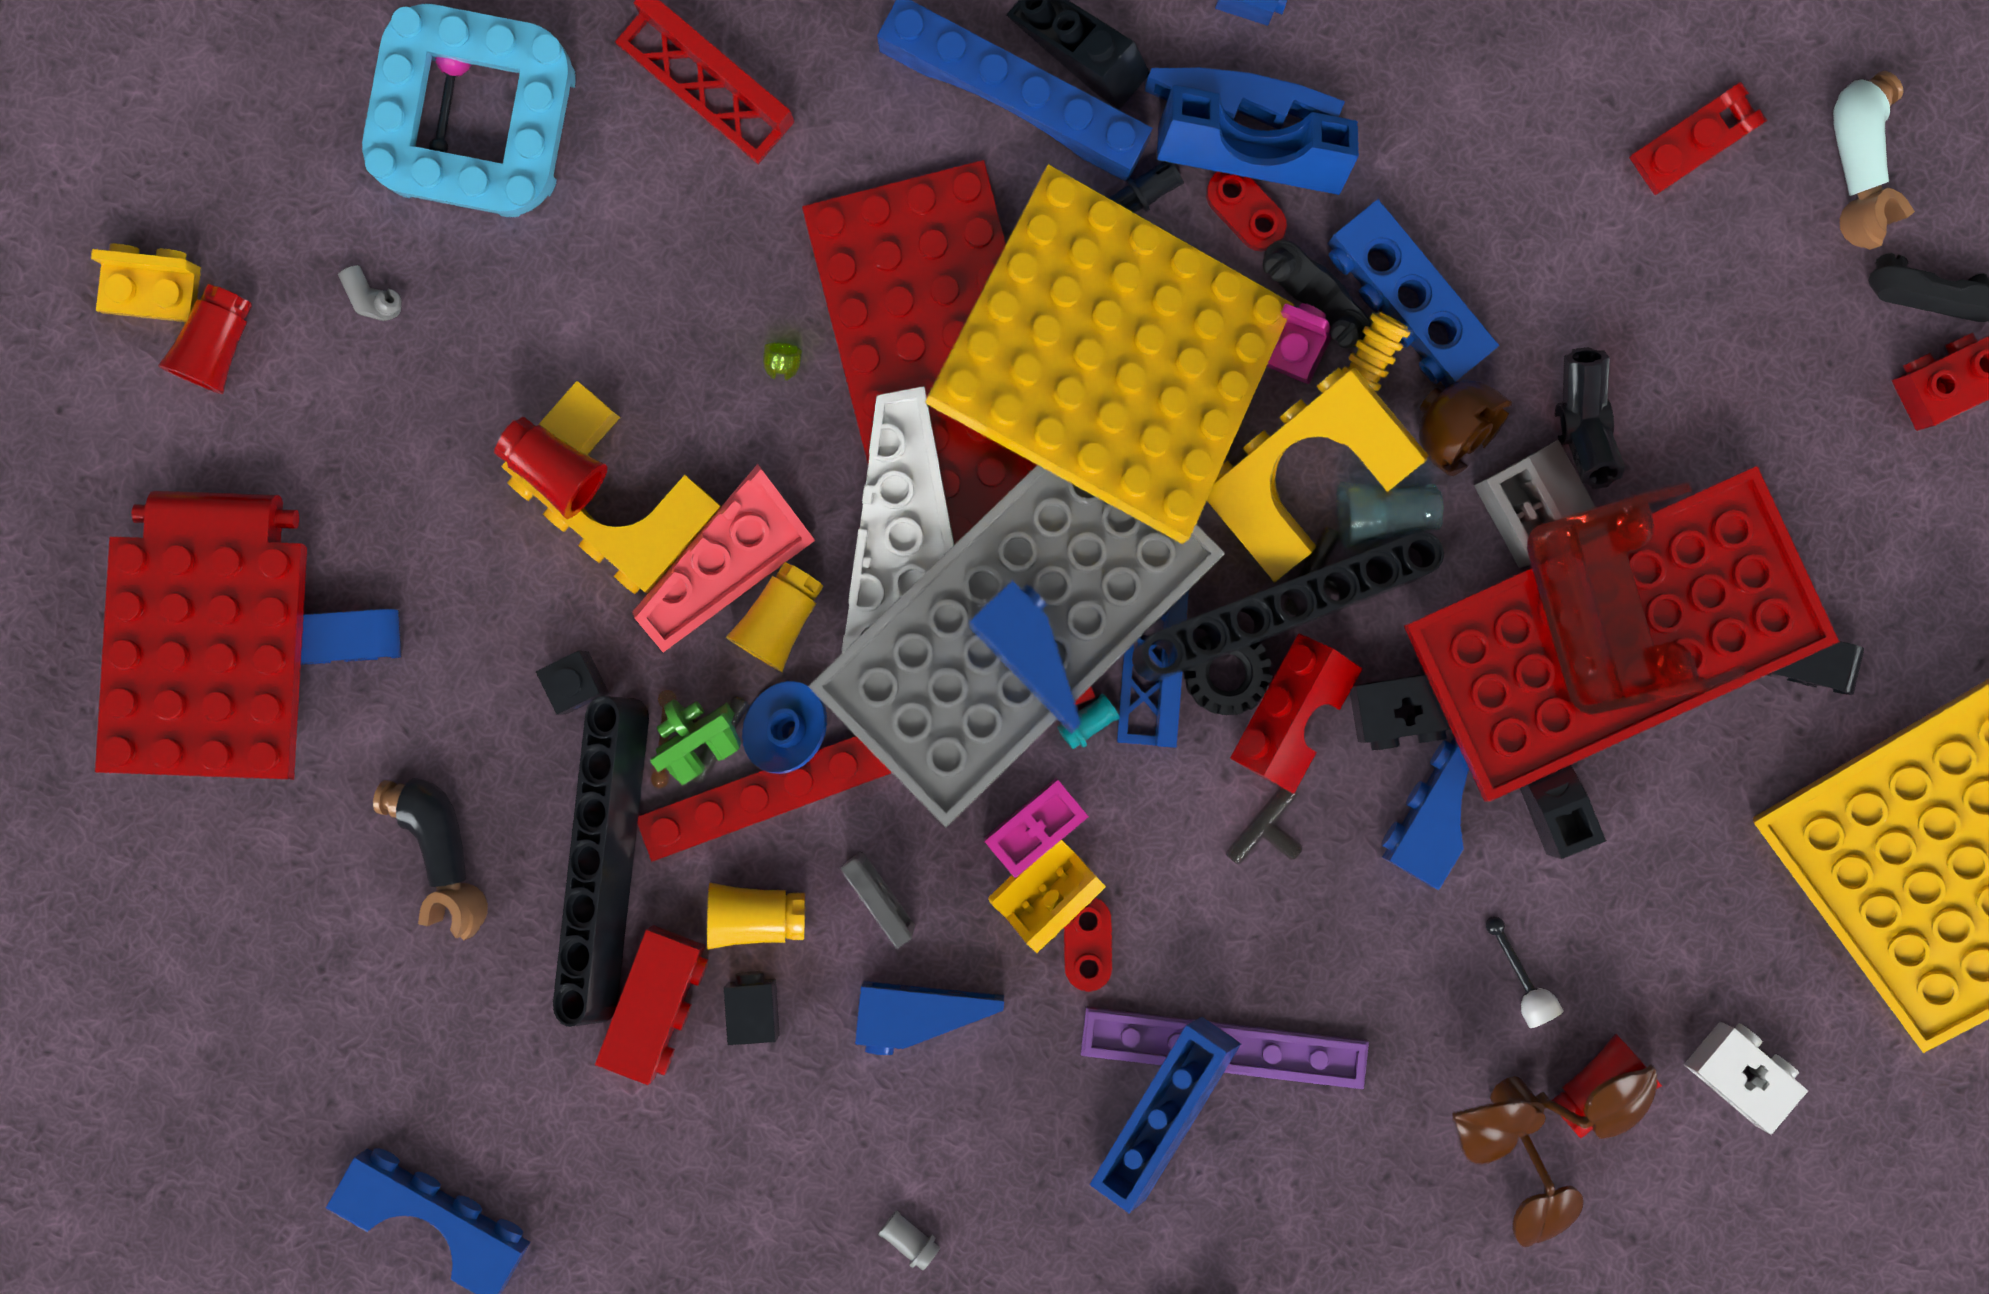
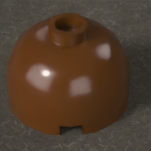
M1463 380L1455 382L1443 391L1435 388L1427 395L1420 406V411L1424 413L1419 424L1420 445L1429 455L1428 458L1434 465L1448 476L1454 477L1468 467V465L1460 461L1466 453H1473L1481 444L1485 448L1495 438L1509 415L1503 408L1512 406V401L1496 389L1477 381Z

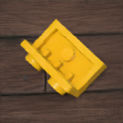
M1061 840L1019 876L1014 878L1011 875L989 896L988 900L1009 921L1025 943L1038 953L1079 912L1089 905L1106 886L1085 862Z

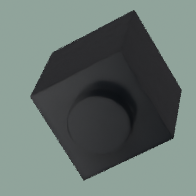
M578 650L536 671L556 715L569 714L589 704L596 697L609 694L589 651Z
M763 971L735 974L736 981L728 982L723 988L727 1046L776 1042L780 1036L776 979H764Z

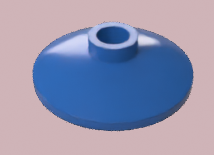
M795 681L781 682L763 691L750 706L743 723V746L751 762L758 768L774 774L789 773L805 765L816 754L825 737L827 712L824 702L807 685ZM795 726L793 733L789 737L788 732L790 728Z

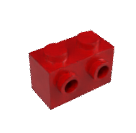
M1973 332L1946 344L1945 347L1948 354L1934 360L1932 354L1928 353L1902 365L1906 374L1892 380V383L1916 431L1938 425L1989 400V335L1976 339Z

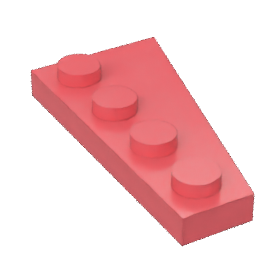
M759 464L753 468L633 610L632 613L635 620L663 653L815 541L812 534Z

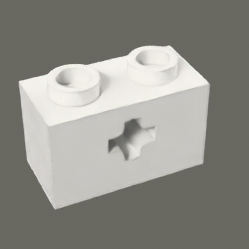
M1719 1022L1684 1065L1756 1127L1772 1135L1808 1090L1795 1080L1799 1072L1790 1063L1777 1054L1769 1058L1758 1048L1763 1041L1751 1030L1740 1023L1734 1028ZM1747 1066L1750 1067L1749 1070L1754 1075L1750 1082L1747 1081L1748 1078L1742 1072Z

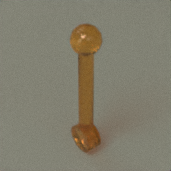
M664 690L658 696V703L662 707L661 723L668 720L664 705L672 700L677 701L676 694L670 690ZM659 735L658 746L669 740V736L663 738ZM666 768L660 772L656 770L652 773L650 780L655 788L660 789L667 786L669 776L665 772Z

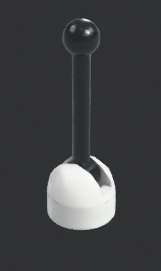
M1496 916L1489 918L1486 922V930L1491 935L1496 936L1526 991L1521 1002V1012L1529 1028L1540 1026L1558 1017L1564 1012L1558 999L1550 991L1533 986L1504 933V921Z

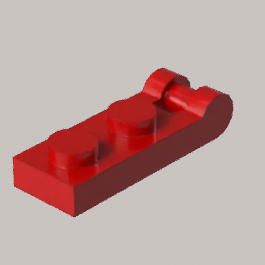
M1739 82L1629 157L1655 196L1768 121L1760 109L1755 111L1745 97L1749 92L1742 82ZM1727 108L1730 109L1738 121V124L1730 129L1720 116V113Z

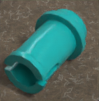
M1102 693L1097 699L1078 711L1081 724L1072 734L1062 723L1057 726V729L1072 750L1079 745L1084 748L1087 746V739L1113 721L1120 719V716L1109 699Z

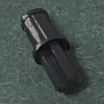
M1163 161L1135 180H1132L1131 177L1127 179L1128 186L1109 197V199L1133 213L1142 208L1147 212L1150 210V204L1184 184V181L1173 163Z

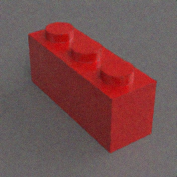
M654 925L646 929L595 1062L596 1066L648 1086L655 1079L657 1073L665 1076L675 1052V1048L668 1046L674 1029L683 1030L692 1007L691 1003L685 1002L690 985H700L708 966L709 959L701 957L706 945Z

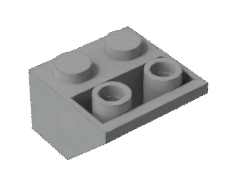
M1559 440L1552 442L1474 485L1519 568L1539 562L1572 544L1604 523Z

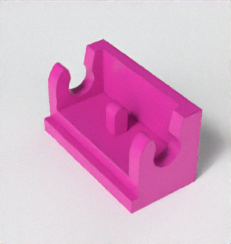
M1055 778L984 837V842L1013 877L1016 878L1089 816L1061 782Z

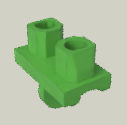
M670 701L664 705L668 720L658 725L657 730L663 738H666L675 731L678 734L656 748L657 755L652 757L650 761L658 772L667 768L681 785H685L702 773L705 768L694 752V749L706 742L718 761H721L740 748V738L731 723L735 713L726 702L693 723L692 720L704 713L699 702L695 701L684 709L678 701Z

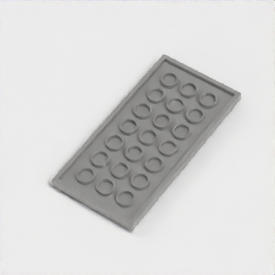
M1037 465L808 687L947 828L1057 720L969 628V621L1012 580L1021 589L1026 584L1033 588L1047 604L1042 611L1048 617L1075 702L1225 553L1197 525H1195L1190 538L1184 544H1181Z

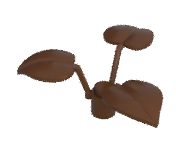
M1652 1064L1643 1070L1618 1075L1599 1085L1592 1091L1585 1103V1116H1579L1555 1103L1544 1092L1535 1096L1525 1082L1516 1076L1506 1078L1495 1086L1490 1096L1491 1104L1452 1113L1459 1134L1461 1149L1467 1159L1475 1164L1490 1163L1506 1156L1515 1148L1518 1138H1521L1544 1185V1194H1537L1526 1198L1514 1215L1512 1223L1513 1234L1522 1247H1530L1536 1242L1540 1243L1549 1240L1565 1231L1579 1217L1584 1202L1581 1193L1573 1186H1564L1555 1190L1554 1184L1529 1134L1538 1131L1545 1123L1544 1109L1548 1108L1582 1128L1593 1126V1131L1599 1138L1604 1139L1622 1134L1635 1126L1645 1116L1653 1102L1657 1088V1072Z

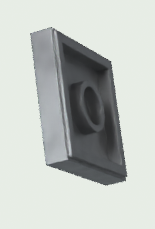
M859 852L840 869L891 942L898 949L912 938L915 924L864 852L862 854Z

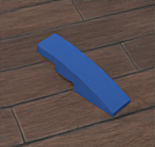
M1201 67L1152 68L1144 90L1166 101L1173 84L1219 93L1223 109L1232 120H1234L1236 113L1240 112L1276 129H1281L1287 114L1302 120L1311 112L1339 117L1345 103L1343 100L1299 84L1253 73Z

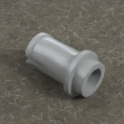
M897 1210L878 1233L881 1238L883 1237L911 1260L909 1263L911 1268L918 1266L923 1271L940 1250V1247L934 1243L936 1237L931 1235L928 1238L901 1216Z

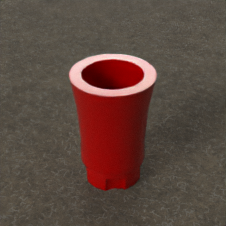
M207 284L201 300H196L174 344L158 366L183 380L223 394L232 359L247 325V321L244 319L248 315L252 303L226 289Z
M523 416L518 420H513L507 426L494 448V453L507 462L508 468L541 493L565 519H571L576 516L590 502L603 483L608 470L606 464L578 451L541 425L535 426Z
M1615 1033L1600 1053L1562 1087L1565 1092H1561L1552 1101L1579 1116H1585V1103L1592 1091L1599 1085L1618 1075L1643 1070L1647 1067ZM1657 1080V1088H1656V1089H1658V1088H1660V1087L1662 1086L1661 1083H1660L1658 1080ZM1562 1117L1580 1138H1583L1593 1129V1126L1582 1128Z

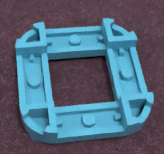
M419 4L398 8L393 13L391 21L382 35L362 141L367 171L385 187L406 198L414 197L496 213L502 217H519L521 214L533 210L547 196L552 194L557 181L553 176L570 87L575 88L576 82L575 69L572 67L566 50L549 31L536 24L435 4ZM435 57L449 58L463 63L520 73L503 164L415 147L431 61H436Z

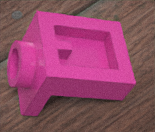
M1301 303L1299 308L1285 304L1281 314L1283 318L1287 319V322L1267 367L1309 384L1331 340V327L1325 319L1326 314L1316 307Z

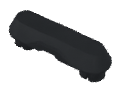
M1286 240L1272 243L1265 252L1262 265L1266 274L1269 273L1272 276L1271 279L1277 281L1293 298L1326 314L1325 319L1331 327L1330 336L1333 340L1339 342L1338 345L1346 349L1357 347L1355 345L1359 339L1364 340L1366 336L1363 333V329L1365 326L1370 327L1371 322L1367 314L1352 300L1345 286L1326 267L1312 260L1294 243Z
M1886 253L1876 259V269L1870 273L1868 281L1880 300L1975 322L1989 321V277H1987V274L1979 273L1968 280L1951 281L1942 279L1932 272L1907 267L1908 259L1899 254L1895 257L1894 253Z

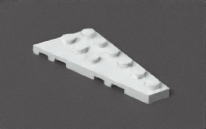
M924 386L877 395L867 479L866 485H864L863 508L860 529H858L848 601V617L841 653L850 647L955 545L929 406L925 403L927 395Z

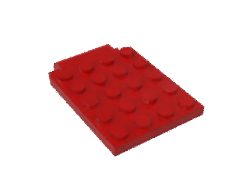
M154 490L148 495L146 504H134L131 511L134 523H144L143 538L109 536L95 772L294 779L307 547L302 543H281L282 528H298L299 512L298 510L283 509V500L280 495Z

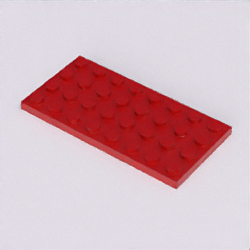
M984 160L802 206L868 464L877 395L924 386L928 397L1006 245ZM928 405L954 544H956L1025 478L1037 464Z
M1758 466L1747 469L1404 625L1485 802L1497 799L1839 642Z

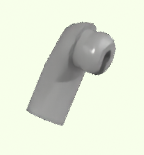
M360 266L348 267L338 274L354 310L359 315L387 321L397 317L401 312L402 301L399 294L392 289L383 291L370 288Z

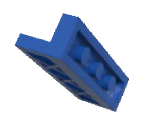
M1189 590L1160 618L1164 622L1163 629L1187 620ZM1139 638L1136 642L1139 644L1143 640ZM1133 644L1123 654L1117 743L1177 748L1182 672L1159 680L1144 693L1132 679ZM1151 645L1149 657L1158 667L1165 668L1168 664L1166 651L1162 648L1160 661L1152 652L1158 645ZM1132 687L1140 698L1130 705ZM1158 689L1156 708L1148 697ZM1143 701L1156 715L1155 736L1127 734L1129 713Z

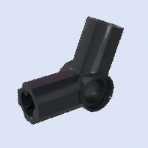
M1584 347L1572 349L1570 354L1564 356L1562 403H1558L1555 407V417L1560 416L1562 435H1558V440L1562 445H1569L1581 482L1590 485L1592 489L1609 487L1611 483L1622 478L1625 465L1613 436L1614 415L1608 399L1610 357L1604 350Z

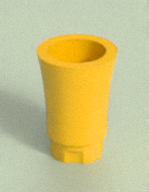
M784 562L777 576L771 577L761 595L726 638L769 666L783 672L791 649L805 621L816 605L814 600L821 592L823 585L801 569Z
M709 882L707 912L708 950L740 944L785 943V938L788 940H804L805 893H788L786 895V890L738 888Z

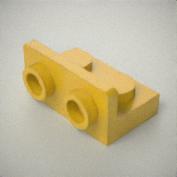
M116 243L109 245V251L92 249L91 259L101 264L96 311L124 316L180 322L187 321L198 298L201 267L186 260V253L159 248L156 250V256L139 254L140 249L137 247Z

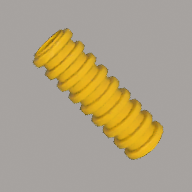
M1380 312L1371 314L1372 325L1370 327L1365 326L1363 329V333L1366 335L1364 340L1359 339L1355 345L1359 348L1357 353L1350 354L1348 357L1351 361L1350 366H1344L1342 369L1343 373L1346 374L1355 367L1375 391H1379L1382 386L1379 383L1380 378H1386L1389 373L1386 370L1387 365H1392L1396 361V358L1393 356L1394 352L1402 350L1403 344L1400 341L1403 337H1409L1411 333L1406 325ZM1329 438V439H1331V440H1334V441H1336V442H1338V443L1343 444V443L1340 442V441H1337V440H1335V439Z

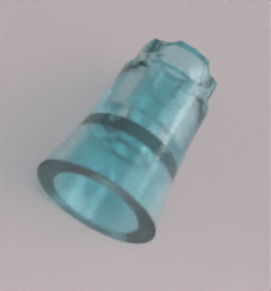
M1340 482L1336 493L1340 540L1345 548L1376 540L1408 536L1416 532L1437 531L1442 527L1444 505L1441 491L1437 489L1436 484L1421 486L1419 483L1396 484L1388 492L1381 484Z

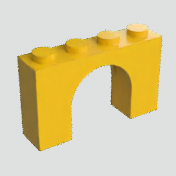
M1355 367L1346 374L1340 368L1332 372L1316 386L1322 393L1308 406L1300 399L1279 417L1285 425L1271 437L1263 430L1247 443L1243 450L1248 456L1235 467L1227 460L1222 465L1207 498V502L1274 582L1300 563L1316 548V544L1286 510L1277 492V467L1288 447L1297 441L1310 437H1327L1340 441L1355 452L1387 492L1423 464L1429 456Z
M576 381L538 425H541L578 451L588 455L620 417L584 385ZM507 462L501 466L512 476L507 482L510 487L528 501L533 496L539 499L548 507L542 514L563 532L571 527L583 538L578 546L598 563H601L604 558L619 569L614 577L634 594L640 589L645 593H649L721 507L717 501L693 480L684 475L647 517L632 525L622 527L602 525L593 519L585 508L573 518L565 519L541 493L509 469Z

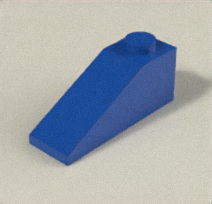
M1012 580L969 621V628L1072 734L1080 726L1081 721L1048 617L1042 611L1047 604L1028 584L1021 589Z
M863 981L860 990L855 1044L866 1045L865 1052L870 1054L893 1055L894 1048L905 1049L1002 1012L1004 1010V995Z

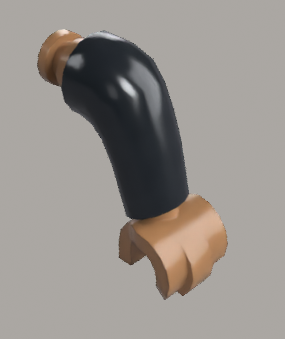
M412 778L406 784L399 783L398 785L393 781H382L374 794V811L382 815L389 814L391 817L396 818L401 828L409 830L417 838L429 886L436 887L437 891L429 894L423 901L418 924L428 927L442 921L445 908L447 907L452 915L450 931L454 937H461L463 941L473 937L484 923L488 914V903L484 894L476 886L460 883L466 880L463 844L456 813L448 796L435 784L419 778Z

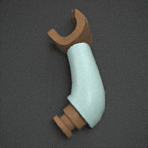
M1887 71L1877 73L1869 81L1861 79L1852 82L1839 94L1833 110L1836 140L1849 196L1858 195V199L1849 202L1842 210L1839 219L1840 230L1844 238L1852 245L1869 250L1882 246L1888 224L1908 218L1915 212L1902 193L1892 188L1883 189L1881 185L1889 182L1885 121L1888 120L1890 106L1902 98L1903 95L1901 81L1897 76Z

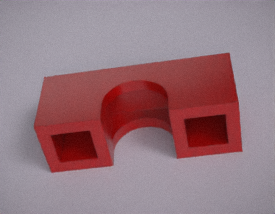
M1298 633L1230 759L1294 794L1317 753L1309 748L1304 740V730L1310 715L1318 707L1325 704L1340 710L1362 668L1334 648Z

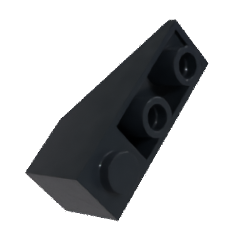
M1019 0L1006 14L1008 18L1088 88L1119 109L1148 78L1150 72L1133 40L1069 0Z
M1571 765L1520 788L1546 855L1563 859L1606 842L1590 799Z

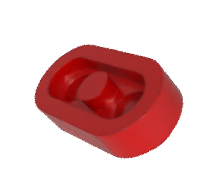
M1216 172L1212 176L1206 190L1207 202L1210 208L1247 247L1255 251H1266L1272 243L1283 239L1287 228L1284 213L1252 178L1223 172ZM1226 184L1236 185L1239 189V195L1235 198L1227 197L1223 192V186ZM1266 218L1271 223V230L1260 232L1255 226V220Z
M1097 897L1064 927V967L1067 979L1075 988L1086 992L1102 988L1109 981L1112 974L1111 914L1107 905ZM1092 912L1096 915L1097 922L1092 928L1085 929L1080 926L1079 917L1083 913ZM1085 960L1095 961L1098 965L1096 973L1091 976L1083 975L1080 972L1081 963Z

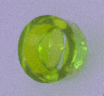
M768 343L764 346L763 368L772 379L775 380L776 373L784 374V381H788L799 370L802 350L788 343Z

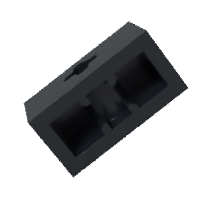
M1426 674L1355 685L1350 691L1357 740L1360 743L1371 742L1372 750L1399 747L1400 737L1417 735L1418 743L1447 739L1446 730L1451 728ZM1402 699L1405 705H1414L1415 714L1407 716V724L1403 718H1395L1394 709L1402 707Z

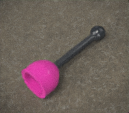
M435 57L437 66L446 75L436 137L431 140L429 149L447 153L448 144L445 141L455 77H459L467 72L472 64L449 58Z

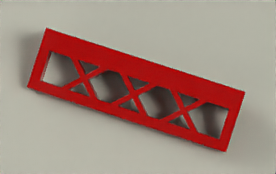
M635 0L634 5L639 14L615 41L616 45L754 162L759 164L794 124L791 111L660 0ZM648 22L661 33L663 52L642 53L630 42ZM668 40L680 50L669 51ZM670 59H692L697 64L698 82L678 84L671 78ZM663 60L664 71L652 61ZM704 70L716 81H704ZM726 88L733 94L734 112L714 114L706 107L705 89ZM699 90L700 101L688 91ZM739 100L752 111L740 112ZM761 118L773 128L757 149L742 138L741 119ZM735 120L736 132L723 121Z

